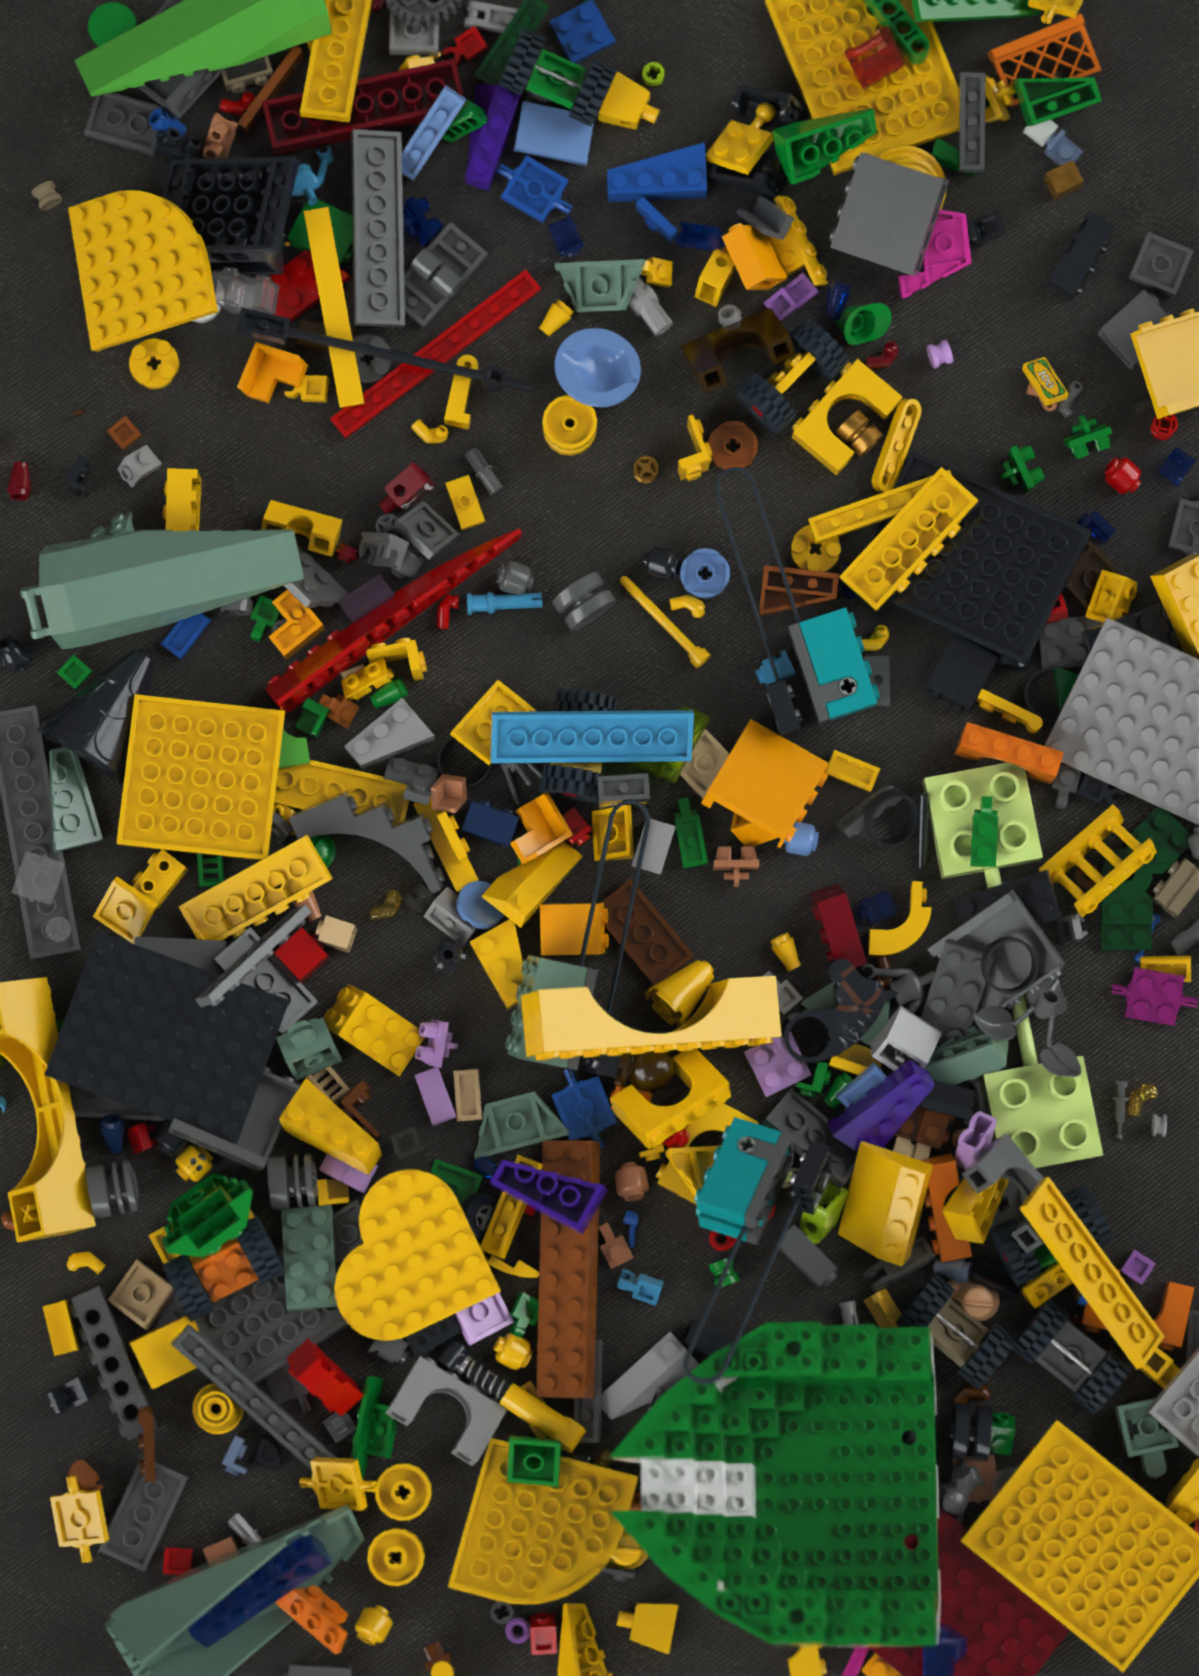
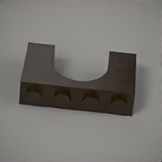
M772 308L680 345L686 365L704 393L727 384L720 362L724 357L736 350L743 348L761 349L766 353L773 365L796 356L791 337Z

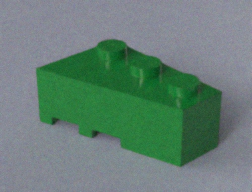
M1095 77L1012 79L1027 126H1035L1102 101Z

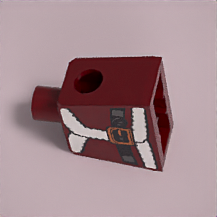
M413 462L384 488L389 495L378 504L386 514L391 513L397 507L407 510L435 488L436 485L422 467ZM405 489V494L400 497L401 490Z

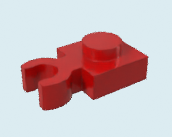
M473 26L454 39L457 43L456 47H448L443 50L442 54L445 57L455 54L454 59L456 66H458L462 57L465 56L470 61L489 47L477 28Z

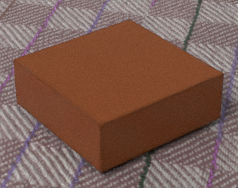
M126 415L107 430V433L122 451L142 436Z

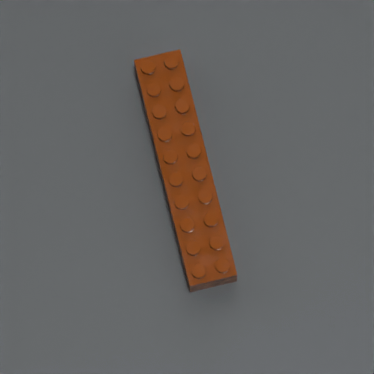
M543 1141L542 1170L600 1184V1142ZM599 1206L583 1235L541 1213L536 1397L594 1398Z

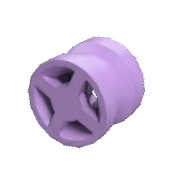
M946 339L940 341L938 345L930 344L926 346L933 369L939 368L940 364L953 363L952 352Z

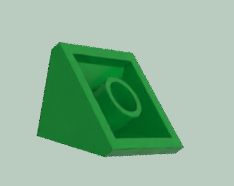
M510 1436L507 1482L558 1487L563 1450L561 1441Z

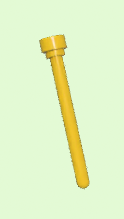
M627 576L620 578V584L689 653L690 662L696 669L701 667L710 658L711 654L705 648L696 647Z

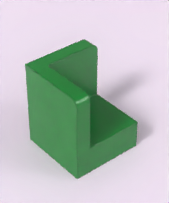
M307 698L302 706L304 710L295 727L317 739L328 719L326 716L329 709Z

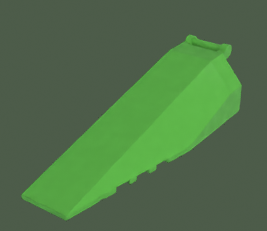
M184 0L77 58L75 64L92 97L127 88L144 86L146 81L160 79L163 82L168 81L169 77L184 74L186 77L193 75V71L208 68L210 72L242 65L332 34L329 14L324 0Z

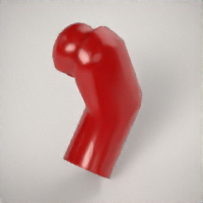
M451 594L444 596L437 608V628H449L450 608L457 609L459 607V597L457 595L451 596Z

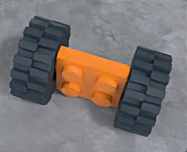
M257 1216L248 1220L243 1232L237 1238L222 1244V1247L216 1253L208 1254L205 1257H197L193 1260L188 1255H180L163 1264L170 1285L191 1321L215 1310L213 1303L257 1280H260L263 1285L286 1273L265 1228Z

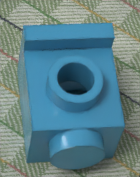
M785 650L780 652V658L776 659V656H772L780 682L794 677L795 671ZM767 658L762 661L763 665L755 670L759 683H765L766 686L777 683L770 660Z

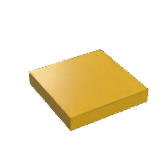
M116 877L93 917L130 943L135 944V937L142 935L158 904L119 877Z

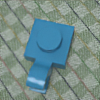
M623 1269L617 1287L621 1290L634 1292L632 1296L634 1299L656 1306L664 1281L641 1273L639 1278H636L634 1273Z

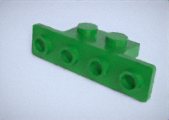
M367 1376L366 1382L363 1384L362 1393L364 1396L357 1413L358 1423L352 1439L353 1449L350 1459H358L362 1479L365 1476L369 1455L391 1459L398 1424L396 1419L386 1414L389 1406L379 1404L383 1378Z

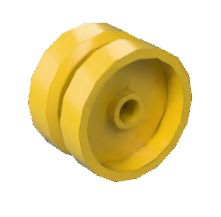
M569 395L556 398L546 408L542 422L545 441L552 450L562 455L573 456L581 454L590 448L597 432V418L592 406L582 404ZM568 423L570 425L573 423L574 426L569 428L565 424Z
M409 1463L396 1464L386 1469L378 1478L376 1484L375 1500L380 1510L388 1517L398 1521L411 1520L422 1514L429 1506L432 1497V1484L427 1474L418 1466ZM401 1487L408 1488L409 1494L403 1497L399 1494Z
M392 1528L383 1531L373 1540L369 1547L367 1560L370 1571L377 1580L386 1585L400 1586L409 1583L418 1576L424 1565L425 1551L422 1542L416 1534L407 1529ZM400 1552L402 1555L400 1557L401 1560L394 1561L392 1554Z

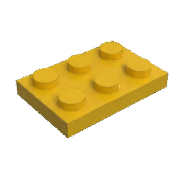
M497 680L452 730L450 735L490 766L492 712H534L537 710Z

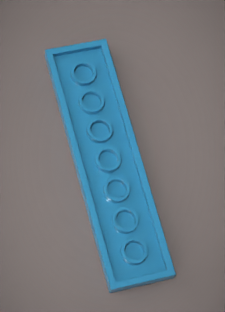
M692 710L492 712L491 763L692 761L694 713Z

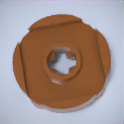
M727 421L720 424L712 432L708 442L713 454L711 456L713 463L723 470L731 467L744 469L750 466L756 457L758 449L755 433L746 424L739 421ZM730 440H735V443L740 445V448L736 449L735 452H731L730 449L726 448V445L730 444Z

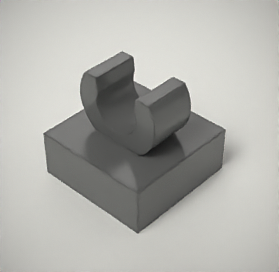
M1072 914L1056 921L1061 944L1083 939V936L1088 934L1087 931H1082L1081 922H1084L1085 918L1079 917V914Z
M336 1412L322 1421L336 1443L354 1432L357 1428L347 1412L342 1417Z

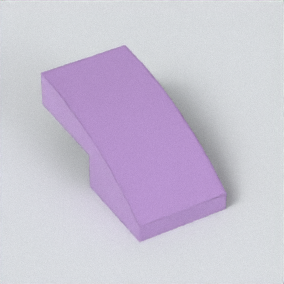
M435 1067L414 1075L432 1125L435 1126L457 1118L439 1068Z

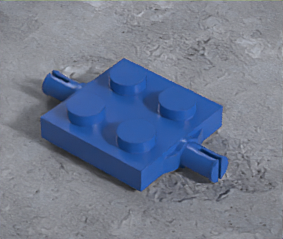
M527 155L521 165L514 171L502 163L498 167L496 172L508 179V185L501 195L502 200L541 223H544L549 213L555 208L569 215L573 205L561 199L562 193L569 183L568 179Z
M568 1069L563 1072L569 1085L564 1090L551 1096L563 1125L570 1133L568 1135L569 1141L581 1137H590L591 1141L596 1142L597 1140L600 1142V1148H604L605 1146L599 1133L604 1128L617 1122L599 1076L587 1081H578L575 1071L569 1069L572 1075L571 1078Z

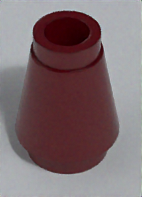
M15 462L13 464L7 488L9 497L13 500L29 499V494L32 493L28 464L25 462Z

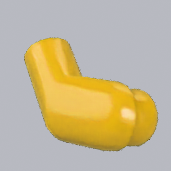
M88 1251L73 1253L67 1261V1267L71 1271H77L81 1267L88 1266L99 1275L106 1267L101 1260Z

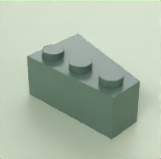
M973 1026L968 1029L969 1034L956 1041L953 1037L937 1046L924 1069L930 1073L932 1080L954 1086L969 1079L974 1080L981 1075L996 1072L1006 1067L1009 1040L994 1039L985 1034L980 1028L977 1029Z

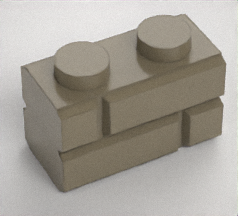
M1185 858L1180 863L1176 860L1167 871L1170 874L1165 882L1160 880L1152 890L1155 894L1152 898L1153 902L1174 918L1181 913L1199 890V868Z

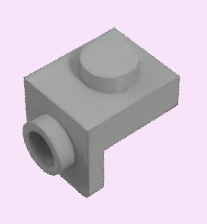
M145 445L126 456L119 465L118 471L123 480L133 488L140 479L159 469L162 463L150 448Z

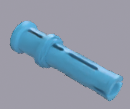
M487 592L484 595L466 593L467 614L472 615L473 612L493 614L495 610L542 608V593H526L522 595H494L492 592Z

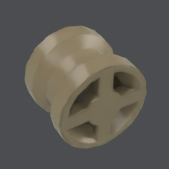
M53 181L44 182L32 190L34 198L39 200L38 206L42 211L51 209L62 201L61 195L55 191L56 186Z

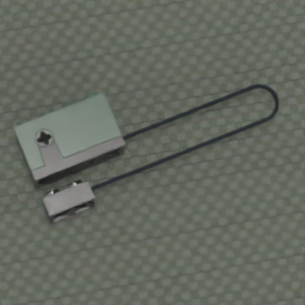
M624 800L612 809L609 816L579 964L575 965L528 955L527 960L523 961L521 974L524 975L522 985L518 986L516 992V999L519 1000L517 1010H513L511 1016L513 1030L506 1040L508 1055L518 1059L573 1070L578 1069L580 1056L571 1059H560L558 1057L544 1061H536L535 1056L526 1057L521 995L545 989L587 987L593 997L598 970L585 967L583 963L610 833L616 811L623 805L634 804L639 806L644 812L645 828L606 1013L610 1016L650 827V815L642 803L635 800ZM607 1054L598 1057H583V1065H585V1070L592 1073L616 1078L621 1055L607 1056Z

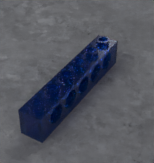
M310 1533L305 1537L301 1536L279 1551L188 1627L191 1637L206 1648L210 1647L332 1563L324 1543Z

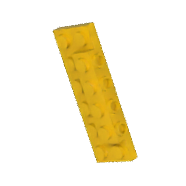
M941 467L839 578L870 607L877 611L896 591L901 594L908 587L910 581L907 579L913 573L919 575L927 566L925 560L931 554L935 557L943 549L944 545L942 542L947 536L952 539L959 532L961 527L958 524L978 503V499Z
M305 835L181 904L179 909L197 939L223 940L230 935L236 938L247 930L245 927L253 923L256 927L267 921L268 914L275 912L278 915L289 908L288 903L294 900L300 903L310 897V891L330 881L332 876L309 836Z

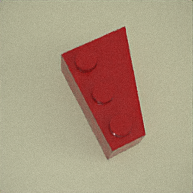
M309 1338L286 1358L290 1366L288 1369L289 1373L297 1381L301 1382L314 1397H319L323 1405L331 1413L335 1411L342 1417L364 1396L360 1387Z

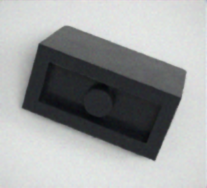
M933 1080L935 1086L919 1104V1108L966 1121L971 1120L973 1113L971 1108L975 1091Z

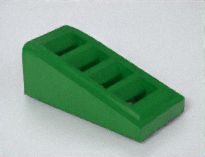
M466 100L447 129L451 132H445L442 138L451 143L480 128L488 122L485 111L471 101Z
M936 138L931 155L940 166L959 171V150ZM963 172L973 176L977 175V172Z
M197 853L199 887H211L223 882V856L203 858V854ZM218 863V867L203 868V864ZM218 873L219 878H204V874Z

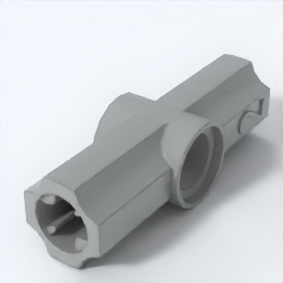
M639 277L629 305L638 316L643 318L654 335L657 336L668 330L673 325V322L658 303L659 299L648 284L645 285Z

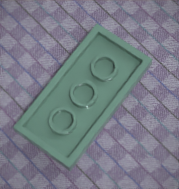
M321 1205L281 1210L287 1310L298 1311L338 1307L335 1298L337 1266L333 1206Z

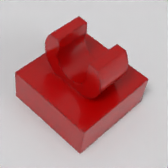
M145 1123L126 1130L133 1155L142 1153L157 1144L156 1139L151 1140L148 1132L155 1129L153 1125L146 1127Z

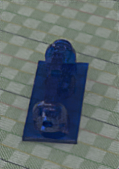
M680 222L683 231L676 236V243L680 247L693 248L696 246L697 249L714 251L719 246L726 247L719 227Z

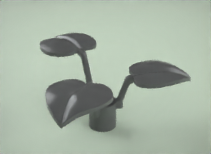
M1058 978L1052 981L1046 980L1041 982L1042 987L1031 995L1027 992L1026 998L1031 1007L1015 1021H1012V1016L1008 1011L998 1006L982 1008L974 1015V1020L978 1027L985 1034L997 1040H1010L1016 1035L1014 1026H1018L1033 1011L1040 1019L1049 1018L1046 1047L1048 1049L1042 1050L1040 1054L1042 1065L1055 1075L1065 1077L1080 1076L1081 1066L1073 1051L1064 1044L1058 1043L1054 1046L1051 1044L1054 1019L1056 1016L1063 1014L1067 1009V1001L1061 990Z

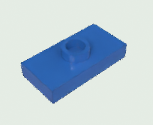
M641 197L636 202V210L646 219V225L654 232L657 230L671 243L677 237V229L644 197Z

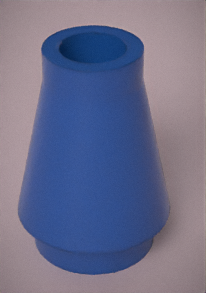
M156 108L149 118V124L152 125L153 130L165 132L169 127H172L181 133L180 138L186 133V126L166 108Z

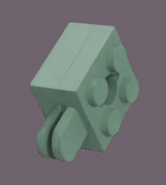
M323 1017L297 1022L284 1031L281 1036L276 1037L285 1061L296 1081L342 1062L339 1051Z
M1156 1398L1114 1406L1124 1456L1132 1457L1139 1455L1142 1470L1147 1476H1162L1167 1470L1164 1450L1179 1446L1177 1438L1146 1411Z

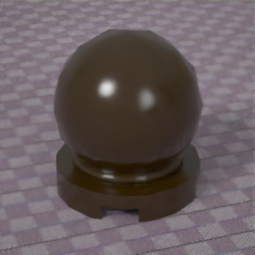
M654 1051L635 1055L623 1053L620 1056L614 1085L624 1087L625 1081H630L634 1087L642 1091H657L664 1088L671 1082L675 1074V1062L670 1052L654 1053Z

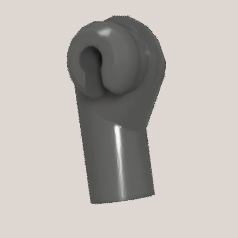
M1073 381L1066 389L1069 394L1067 399L1060 401L1058 405V412L1064 418H1069L1075 412V408L1071 404L1083 389L1082 384L1078 381Z

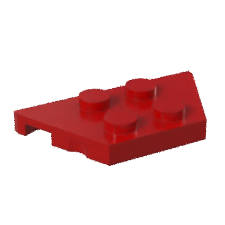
M306 250L283 266V274H272L266 279L269 314L290 318V323L320 302L312 255ZM340 269L343 285L352 277Z

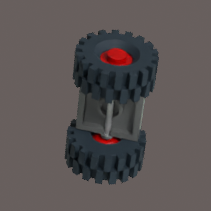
M1049 1298L1020 1331L1012 1350L1030 1364L1035 1360L1075 1392L1072 1397L1091 1414H1095L1120 1386L1131 1370L1132 1364L1113 1348L1109 1351L1105 1350L1069 1321L1070 1314Z

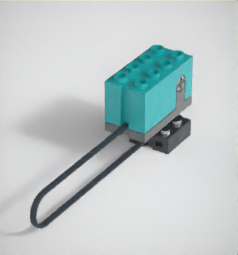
M731 467L722 471L715 483V493L777 682L766 686L765 691L780 736L783 737L800 731L803 719L799 708L794 710L792 701L796 699L792 685H786L785 680L780 682L720 497V480L725 474L732 471L744 473L752 483L797 621L796 624L788 626V632L818 725L876 707V700H879L880 695L876 683L871 685L869 676H872L869 661H863L861 653L865 649L861 636L856 637L853 630L857 626L853 612L848 613L847 608H843L806 621H800L754 478L747 470L739 467ZM845 682H847L848 686L853 685L850 694L846 690H841Z
M734 1117L731 1126H726L723 1134V1144L716 1148L713 1166L707 1168L703 1188H698L694 1200L697 1203L696 1215L699 1218L700 1227L737 1238L684 1358L683 1366L689 1379L698 1384L705 1385L716 1382L725 1373L796 1210L814 1215L832 1174L831 1148L811 1141L808 1149L802 1151L799 1170H795L791 1177L790 1185H793L791 1198L794 1199V1205L722 1369L717 1375L707 1379L692 1375L688 1369V1360L741 1240H747V1242L757 1245L794 1162L792 1135L784 1132L781 1134V1131Z

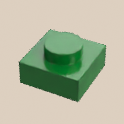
M74 654L57 672L76 691L93 673Z

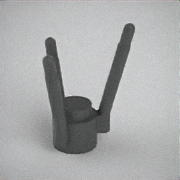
M502 763L500 766L505 773L515 804L520 806L510 770L512 773L518 771L526 784L531 785L530 779L523 770L525 764ZM526 763L541 779L542 772L533 763Z

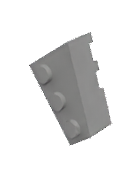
M401 698L347 743L345 749L356 763L364 769L427 742H432L435 740V736L405 700Z

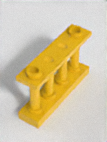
M1113 804L1038 869L1039 872L1049 870L1052 882H1059L1078 900L1074 903V906L1081 918L1087 913L1093 912L1105 897L1143 864L1149 863L1157 853L1150 838L1141 844L1121 826L1124 822L1120 810ZM1111 833H1115L1134 851L1123 861L1102 842ZM1092 849H1096L1115 867L1105 877L1084 859V856ZM1077 865L1096 883L1086 894L1065 875L1073 866Z

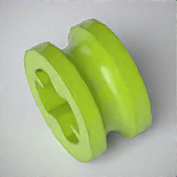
M657 62L646 64L642 71L644 83L651 87L660 85L664 80L662 65ZM651 69H655V73L659 71L657 79L652 80V76L647 77Z

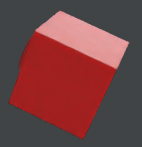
M303 927L274 952L301 983L308 979L329 959V956L323 950L325 946L319 942L313 933L309 935Z

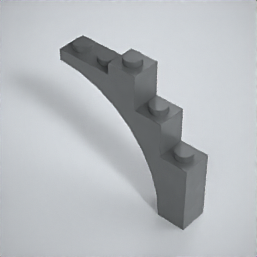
M347 791L297 811L289 817L298 839L305 835L311 838L317 835L340 833L376 840L395 850L409 861L422 876L431 894L441 890L443 887L442 882L445 881L443 873L439 867L435 868L432 861L434 859L433 851L429 844L425 845L424 843L431 839L433 827L428 818L424 819L422 813L394 825L395 815L391 807H386L385 802L356 813L358 809L354 797L352 795L349 796Z

